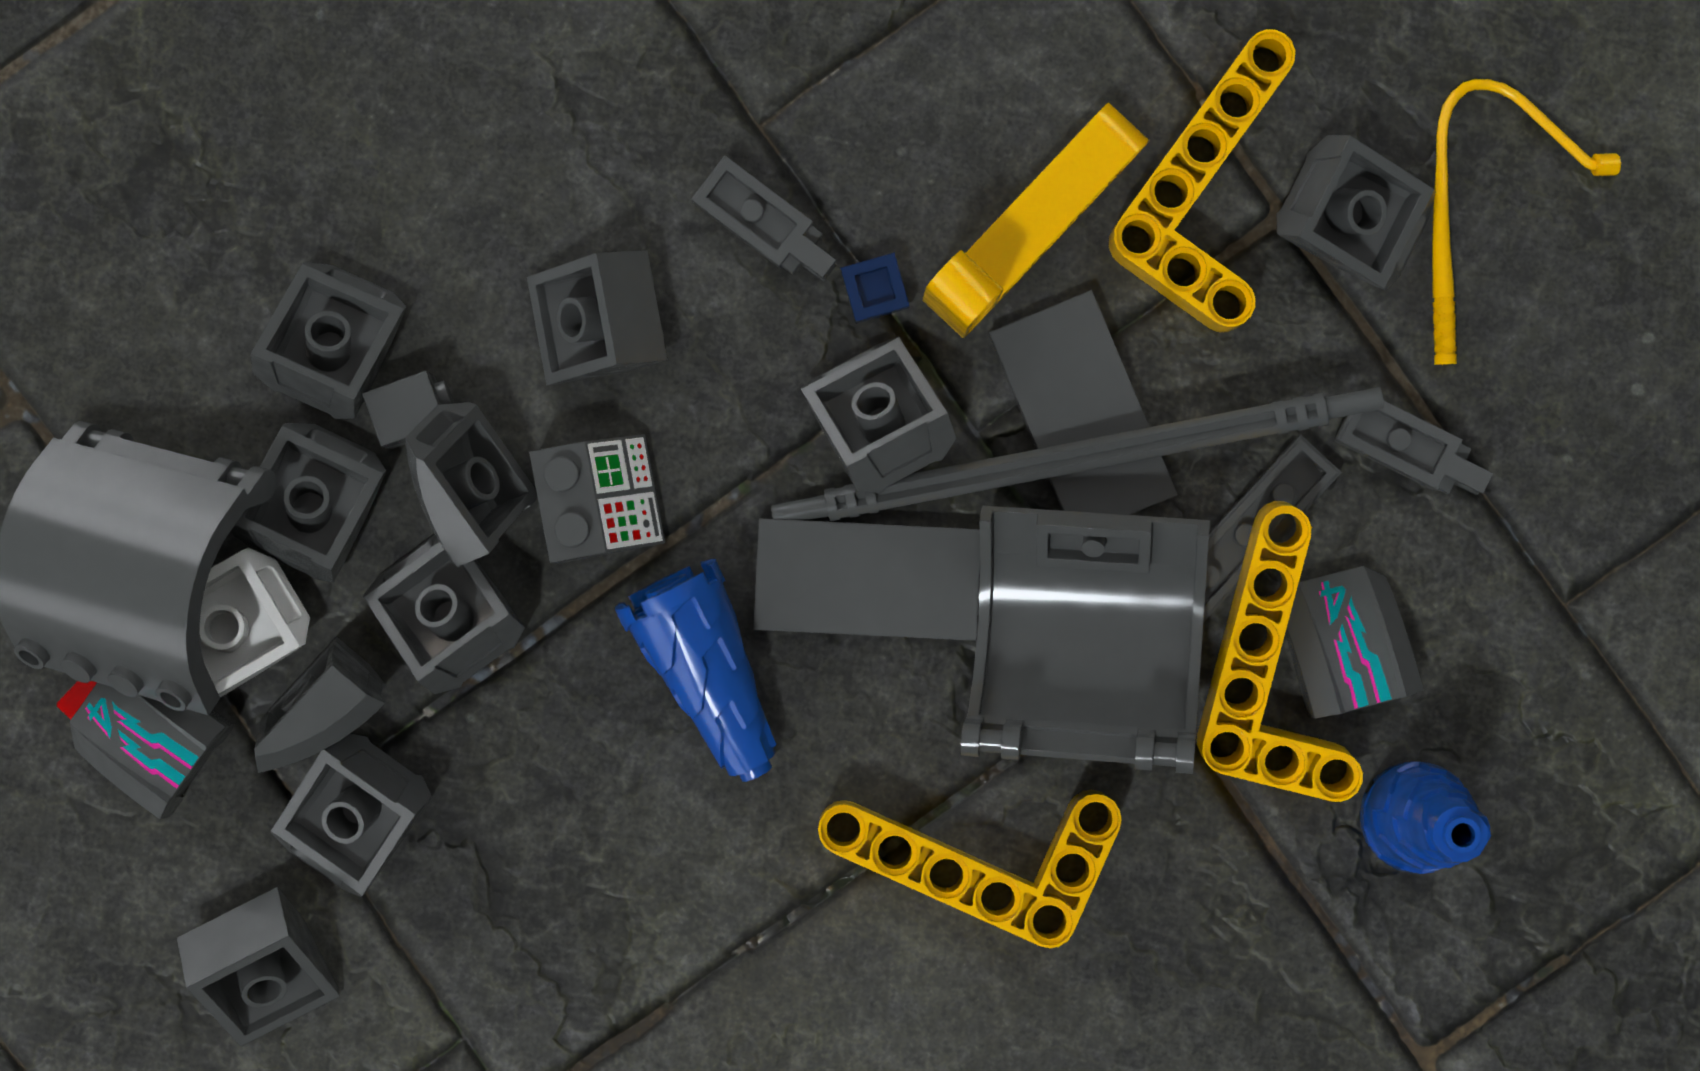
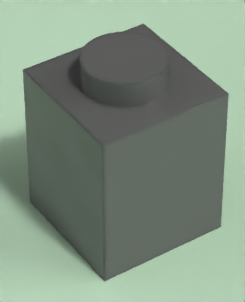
M423 371L362 393L380 445L387 449H394L405 445L406 436L437 405L455 403L445 380L437 382L435 375L428 371Z

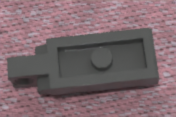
M725 155L691 199L693 204L778 268L781 269L783 267L792 275L801 265L824 282L837 266V260L816 245L823 234L814 227L812 220Z
M1384 401V409L1346 416L1334 439L1335 442L1433 491L1438 490L1445 494L1450 493L1453 485L1475 495L1483 494L1493 473L1466 460L1471 448L1462 444L1463 439Z

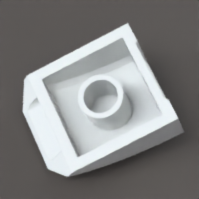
M250 548L243 549L212 567L203 595L200 614V646L205 666L220 697L249 681L306 644L310 621L309 614L277 560Z

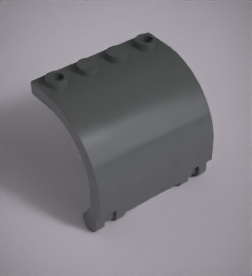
M85 421L75 422L62 439L53 437L17 487L0 531V620L14 646V653L17 658L35 669L50 668L66 673L74 680L82 683L97 682L113 687L121 694L129 697L140 695L160 701L165 706L176 711L188 709L209 716L220 700V696L205 666L200 646V614L205 586L219 549L244 511L265 503L272 497L276 487L274 471L258 466H253L247 470L242 468L240 462L224 457H219L214 462L145 445L134 442L133 436L130 433L116 429H110L106 433L101 432L98 425Z
M982 505L979 520L980 590L977 640L968 713L962 728L961 756L979 757L980 752L1001 753V759L1018 761L1020 755L1130 763L1135 764V770L1152 771L1153 765L1176 767L1175 773L1193 774L1210 520Z

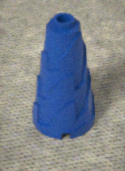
M710 559L700 562L704 572L694 576L690 566L628 596L635 610L632 611L630 605H626L625 602H619L615 606V611L626 632L630 631L644 657L663 678L679 707L691 717L721 769L726 768L729 776L739 775L742 782H747L760 777L772 768L769 759L776 753L774 749L776 742L757 695L754 673L743 647L737 617L723 585L725 578L716 559Z
M1421 761L1396 764L1377 775L1372 780L1375 782L1368 793L1364 792L1360 809V823L1365 841L1380 860L1395 869L1414 874H1427L1443 868H1451L1479 856L1491 837L1488 819L1479 811L1468 789L1464 787L1457 776L1441 766Z

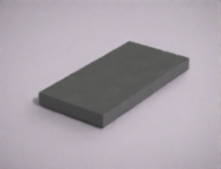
M1092 290L989 332L988 335L1036 449L1149 427ZM1162 456L1048 478L1062 511L1131 515L1178 495Z
M759 518L753 630L976 641L980 575V529Z

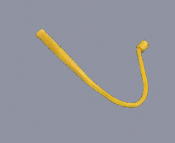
M1472 79L1461 83L1449 94L1442 105L1438 119L1434 188L1436 193L1433 204L1432 232L1434 365L1457 364V354H1455V351H1457L1455 291L1449 222L1447 137L1452 111L1459 99L1466 93L1474 90H1487L1499 93L1521 107L1581 165L1591 170L1593 176H1616L1621 168V159L1617 153L1593 154L1591 158L1518 90L1505 83L1490 79Z

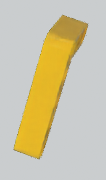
M1266 29L1260 31L1248 41L1117 222L1109 236V250L1112 257L1120 265L1203 325L1216 332L1234 330L1252 316L1255 309L1254 292L1243 279L1184 238L1175 229L1291 70L1295 61V48L1292 40L1285 33L1278 30ZM1258 48L1272 50L1279 60V69L1273 72H1265L1259 69L1254 62L1253 51ZM1228 92L1240 95L1247 105L1246 115L1232 117L1226 114L1220 104L1221 95ZM1194 137L1207 139L1213 145L1215 151L1214 159L1209 162L1194 160L1187 149L1188 140ZM1161 182L1176 184L1182 193L1181 205L1175 208H1167L1161 205L1155 196L1156 184ZM1130 226L1144 229L1150 239L1148 251L1143 253L1129 251L1122 241L1123 230ZM1173 259L1188 261L1195 271L1193 283L1188 286L1175 284L1167 273L1169 261ZM1228 291L1236 296L1240 304V311L1236 318L1225 319L1217 314L1213 306V298L1216 292Z
M1108 102L966 253L960 250L944 265L926 286L922 301L956 333L965 338L1125 169L1150 140Z
M1273 501L1265 504L1258 511L1253 522L1197 733V745L1208 766L1220 774L1327 801L1342 802L1351 799L1358 793L1363 782V772L1360 764L1345 747L1334 742L1261 724L1310 543L1312 529L1309 518L1302 510L1285 501ZM1280 514H1291L1296 522L1294 535L1288 541L1282 543L1273 542L1268 534L1271 520ZM1276 569L1282 577L1279 590L1268 597L1257 595L1254 590L1256 576L1263 570ZM1259 623L1266 626L1267 639L1260 648L1255 650L1241 648L1239 636L1247 625ZM1237 678L1251 680L1253 692L1250 698L1240 704H1232L1226 701L1225 689L1232 680ZM1232 732L1238 735V747L1231 755L1217 757L1210 752L1211 743L1218 734ZM1278 746L1291 748L1293 756L1286 768L1279 771L1266 768L1265 758L1269 751ZM1332 760L1345 761L1347 765L1346 773L1339 782L1334 784L1321 782L1320 772L1327 762Z
M1087 790L1074 796L1067 806L1034 883L851 801H836L827 806L820 816L818 832L824 847L840 857L1038 946L1055 948L1068 942L1073 935L1120 830L1122 819L1120 809L1116 803L1100 791ZM1092 802L1103 803L1108 811V819L1104 827L1093 832L1082 829L1079 815L1083 807ZM838 813H849L859 822V833L854 839L840 842L836 841L829 834L827 829L828 822L831 817ZM890 836H899L907 840L911 850L906 861L897 865L887 864L879 856L878 850L884 839ZM1067 854H1078L1085 860V872L1075 882L1061 881L1056 874L1057 863ZM950 859L960 865L962 871L960 879L951 887H939L930 879L931 868L939 860ZM1001 882L1011 887V901L1002 910H990L982 904V893L991 883ZM1048 905L1061 909L1063 919L1062 924L1057 930L1051 933H1042L1034 928L1033 918L1038 909Z

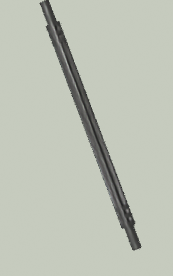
M1381 387L1324 397L1323 392L1312 394V396H1299L1287 401L1278 400L1273 401L1271 404L912 473L886 487L883 493L858 492L853 484L844 485V487L827 488L824 489V495L771 505L773 519L803 521L829 517L832 522L849 516L853 518L865 513H879L880 510L1273 434L1281 435L1293 430L1302 431L1314 426H1328L1329 419L1384 409V399Z

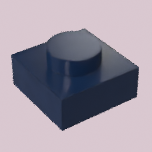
M895 253L841 268V274L856 324L909 309L910 306Z

